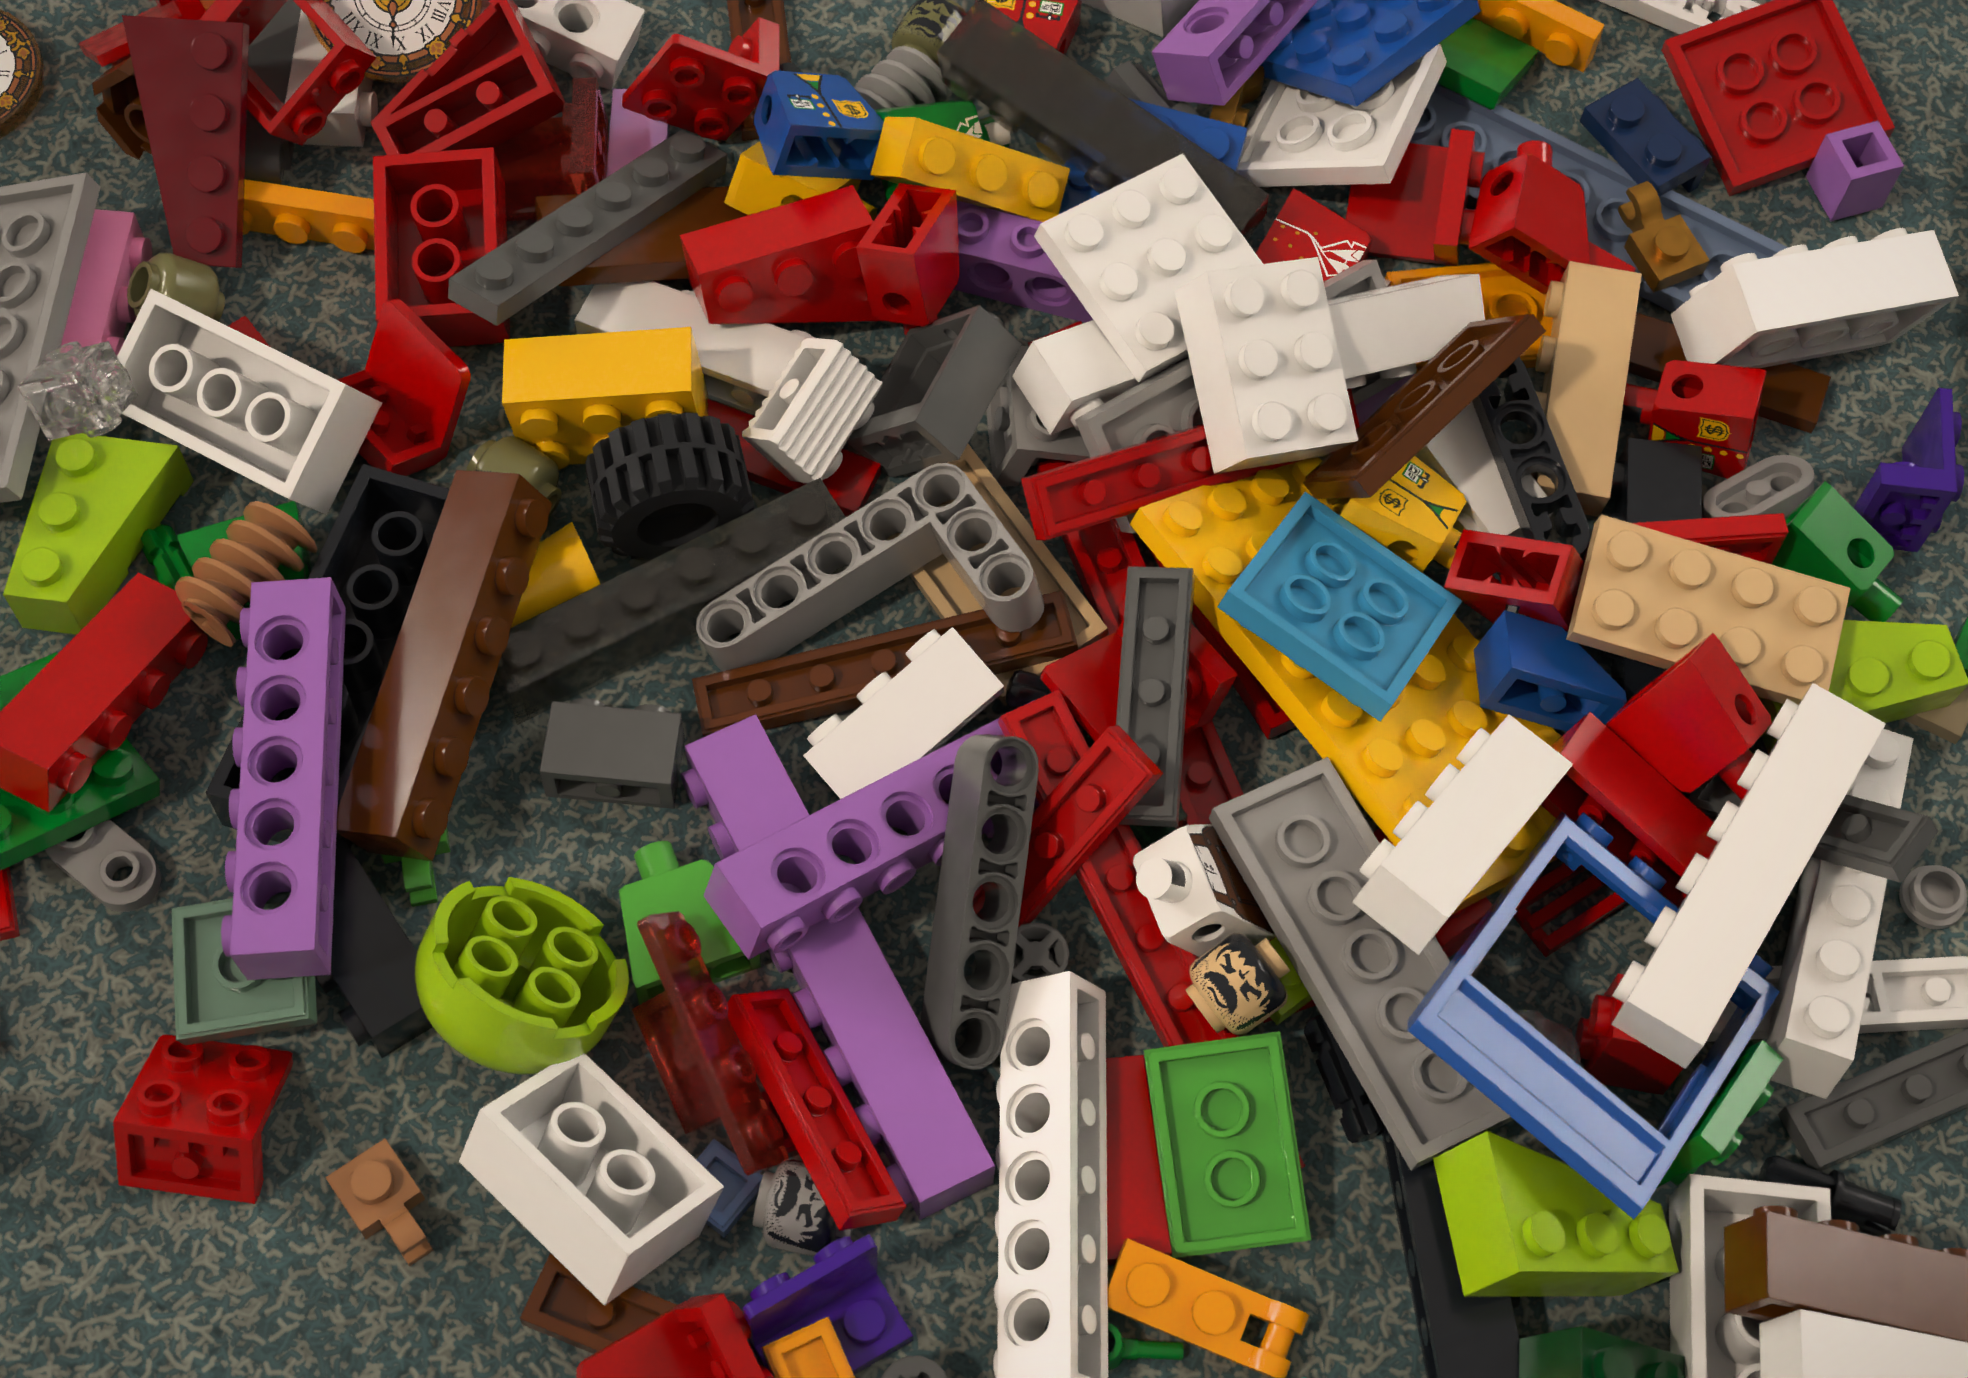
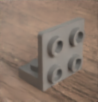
M1028 346L1020 347L986 410L992 475L1001 487L1018 486L1021 478L1025 476L1031 466H1035L1038 463L1039 458L1072 462L1090 458L1080 431L1076 430L1074 426L1052 435L1049 434L1013 379L1012 375L1028 350Z

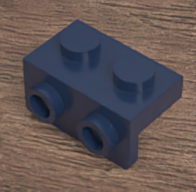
M1638 78L1587 105L1580 119V123L1637 184L1649 181L1659 197L1679 185H1682L1688 193L1697 189L1712 157L1705 150L1700 139L1689 133L1670 113L1664 101L1657 95H1654Z

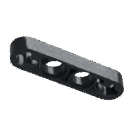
M1518 357L1498 376V378L1508 377L1504 388L1506 403L1499 406L1502 395L1495 381L1484 389L1472 403L1524 538L1547 541L1552 530L1549 514L1558 510L1554 519L1558 534L1561 538L1572 537L1570 545L1576 548L1583 559L1591 538L1589 524L1526 366L1521 358ZM1508 420L1523 421L1532 429L1534 438L1524 444L1512 443L1503 436L1500 426ZM1530 473L1544 474L1553 482L1555 492L1544 498L1531 496L1522 487L1521 479Z

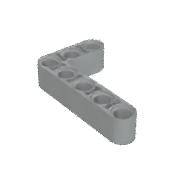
M936 463L924 468L711 601L701 610L697 618L696 631L714 664L721 671L776 659L941 554H944L990 620L1002 630L1021 632L1032 627L1040 620L1044 611V598L1029 559L966 474L956 465ZM954 500L951 504L938 507L943 502ZM901 533L898 537L894 539L886 540L889 536L893 534ZM988 543L979 550L969 551L975 545ZM848 566L844 571L832 574L836 569ZM1021 587L1020 590L1012 595L1000 596L1010 588ZM795 599L789 605L783 608H778L783 602ZM740 633L735 639L724 642L729 636Z

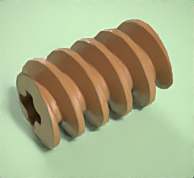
M260 501L250 502L243 511L245 521L235 520L230 523L226 530L228 539H216L209 548L211 558L203 557L196 560L192 567L194 577H181L175 585L177 597L182 603L185 613L210 637L231 648L236 643V639L226 625L230 621L240 625L241 610L247 602L250 603L251 582L285 580L277 569L280 565L295 572H300L304 567L302 560L294 551L297 546L314 554L318 550L315 541L297 520L284 511Z

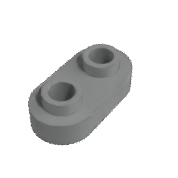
M1776 455L1765 458L1709 489L1703 497V518L1784 513L1786 518L1814 492L1813 467L1804 459L1791 455Z
M110 819L86 830L84 836L78 841L67 842L64 840L45 849L56 866L111 910L118 912L137 910L148 904L159 890L161 873L152 855ZM126 866L133 867L132 873L125 880H112L114 873L118 869Z

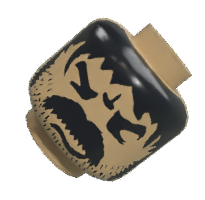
M1233 933L1191 964L1189 974L1193 984L1186 988L1185 991L1217 1034L1227 1028L1235 1035H1244L1286 1004L1288 998L1287 990L1280 978L1290 972V969L1266 938L1257 945H1254L1245 935Z

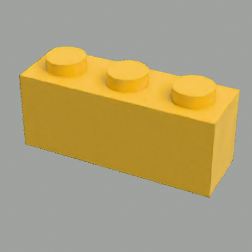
M885 117L870 175L896 184L906 183L956 190L957 201L1045 222L1059 214L1070 168L917 117Z

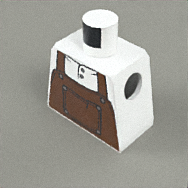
M1212 824L1186 825L1178 828L1136 853L1133 857V864L1137 872L1136 884L1138 890L1147 897L1161 934L1168 943L1201 957L1233 933L1245 935L1254 945H1257L1265 938L1269 941L1276 937Z

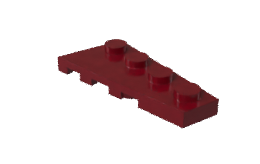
M122 15L173 254L208 266L242 268L249 25L237 22Z

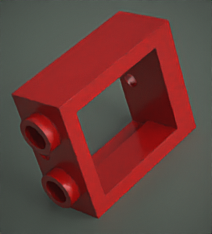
M215 0L199 20L237 22L249 25L250 46L287 0ZM293 0L334 46L285 104L248 65L247 109L269 134L299 145H303L309 138L315 136L323 129L327 116L346 94L351 93L361 84L365 71L377 59L371 50L324 0Z

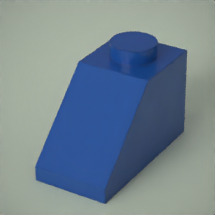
M1504 610L1474 648L1480 707L1509 714L1567 732L1589 712L1596 716L1603 724H1606L1624 705L1627 699L1625 690L1578 643L1566 640L1568 633L1561 626Z

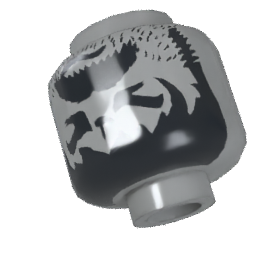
M786 1159L777 1167L775 1173L764 1172L757 1195L753 1226L763 1228L764 1241L770 1247L814 1257L821 1249L837 1240L838 1237H852L854 1229L839 1231L803 1161Z

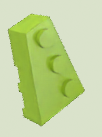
M55 430L3 592V596L22 628L77 635L110 601L129 574L127 569L144 546L141 541L143 532L161 525L160 522L180 495L184 496L194 482L179 445Z
M1857 620L1843 621L1829 692L1882 722L1888 723L1911 717L1914 714L1947 707L1968 687L1966 672L1947 625ZM1759 697L1771 716V722H1773L1783 704ZM1768 727L1761 737L1768 753H1770L1777 739L1766 733L1769 729Z
M1485 1131L1433 1158L1464 1297L1620 1296L1679 1273L1662 1205L1656 1201L1649 1199L1644 1209L1635 1219H1632L1569 1165L1489 1131Z

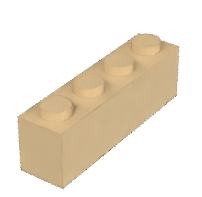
M1569 261L1561 281H1551L1546 295L1544 316L1553 318L1551 337L1542 336L1537 353L1535 370L1545 373L1543 390L1542 392L1536 391V394L1584 514L1599 517L1611 494L1642 273ZM1530 473L1547 497L1555 492L1554 484L1550 478L1544 474Z

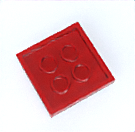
M1772 0L1664 41L1661 51L1709 154L1712 156L1711 158L1729 196L1810 167L1826 134L1874 121H1879L1888 138H1890L1895 129L1833 0Z

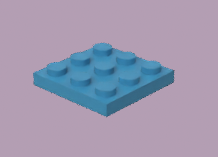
M1305 491L1232 584L1217 608L1289 657L1295 664L1306 669L1347 698L1349 702L1360 707L1378 721H1381L1411 679L1462 600Z

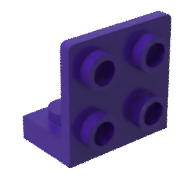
M1937 389L1902 446V462H1881L1853 507L1893 547V550L1918 552L1929 534L1936 533L1939 530L1943 513L1951 501L1956 502L1961 496L1964 485V468L1962 465L1956 464L1955 447L1961 434L1962 418L1959 412H1953L1952 389Z
M870 1234L855 1242L852 1241L850 1236L833 1241L813 1257L815 1265L792 1278H790L787 1272H784L762 1282L750 1293L752 1301L743 1307L744 1317L751 1330V1338L748 1340L762 1365L770 1372V1367L761 1349L763 1346L826 1317H829L854 1375L913 1341V1334L878 1277L877 1246Z

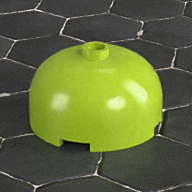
M508 877L504 886H481L474 888L472 883L467 881L452 889L443 898L418 947L415 962V983L417 995L427 1019L440 1037L453 1049L473 1062L496 1071L532 1075L539 1073L550 1065L570 1061L584 1053L587 1054L597 1045L626 998L629 987V972L626 960H616L607 943L599 935L604 924L584 906L550 887L525 879Z

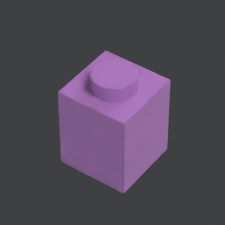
M1874 121L1826 134L1806 178L1830 221L1882 208L1904 164L1879 121Z

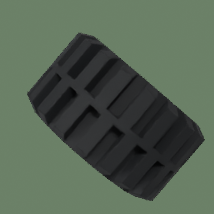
M688 412L682 414H658L651 418H641L632 421L628 426L618 427L608 433L609 438L599 440L593 447V453L587 456L586 475L597 531L604 546L611 547L612 552L620 556L631 555V559H653L659 561L684 558L709 551L739 534L738 530L748 525L751 521L750 515L754 513L755 505L739 435L735 434V429L728 423H720L719 418L710 415L700 417L698 413Z

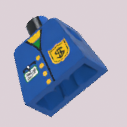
M783 63L779 65V71L775 70L770 73L754 115V125L772 174L861 180L874 179V176L870 174L884 121L849 81L839 75L804 73L795 63Z

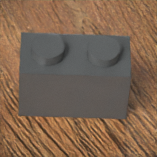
M589 698L574 699L570 703L552 701L539 771L546 797L674 809L685 743L681 713H671L664 707L652 704L639 705L635 709L608 707L598 700Z

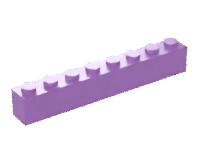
M756 714L685 745L688 770L680 773L681 780L693 806L698 809L706 805L713 817L715 824L708 827V832L721 860L809 816ZM780 883L791 892L803 893L801 889L793 884ZM859 908L836 923H829L827 919H824L808 928L807 933L800 941L785 951L774 953L771 948L768 949L770 957L779 973L791 969L801 989L793 993L797 1006L810 1030L818 1026L821 1027L830 1045L829 1048L822 1052L841 1087L850 1084L860 1103V1106L854 1108L872 1144L875 1145L880 1142L891 1164L886 1169L905 1204H912L919 1220L992 1185L995 1164Z

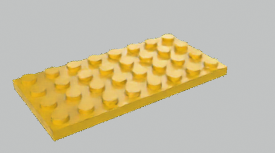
M1319 457L1305 459L1273 470H1260L1254 476L1228 484L1202 485L1140 507L1130 522V526L1164 567L1193 568L1195 575L1193 602L1322 759L1326 757L1330 759L1346 788L1393 845L1396 846L1401 839L1392 832L1417 801H1420L1429 808L1433 801L1425 796V793L1448 764L1451 763L1458 770H1461L1465 765L1456 758L1481 727L1489 734H1492L1508 716L1507 714L1480 707L1474 648L1480 641L1453 614L1383 719L1378 721L1217 608L1226 592L1306 491L1313 496L1303 482L1305 477L1322 462ZM1348 498L1317 500L1339 514ZM1512 716L1550 746L1561 737L1552 727ZM1540 805L1452 915L1506 887L1556 818ZM1553 856L1549 863L1557 860L1558 858L1556 856Z

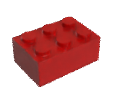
M494 147L373 156L375 304L377 324L383 304L398 298L420 317L448 347L504 343V339H510V318L496 326L448 299L450 277L507 241L505 180Z

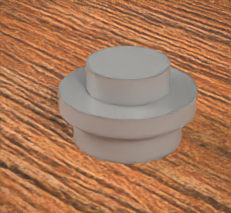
M1941 865L1918 867L1907 875L1900 886L1899 899L1904 912L1911 920L1925 928H1948L1955 924L1966 910L1967 893L1965 884L1961 877L1948 867Z

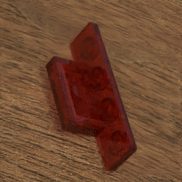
M679 911L646 916L637 922V926L665 991L633 1008L632 1011L685 1134L698 1131L721 1119L746 1175L778 1167L783 1161L789 1159L783 1144L784 1133L777 1117L768 1110L755 1080L756 1069L754 1062L748 1052L740 1046L728 1018L729 1009L726 998L722 991L713 984L701 957V943L696 931L686 922L683 914Z

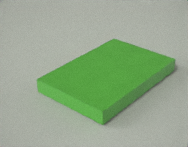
M1280 1031L1144 1050L1172 1257L1180 1258L1311 1240Z

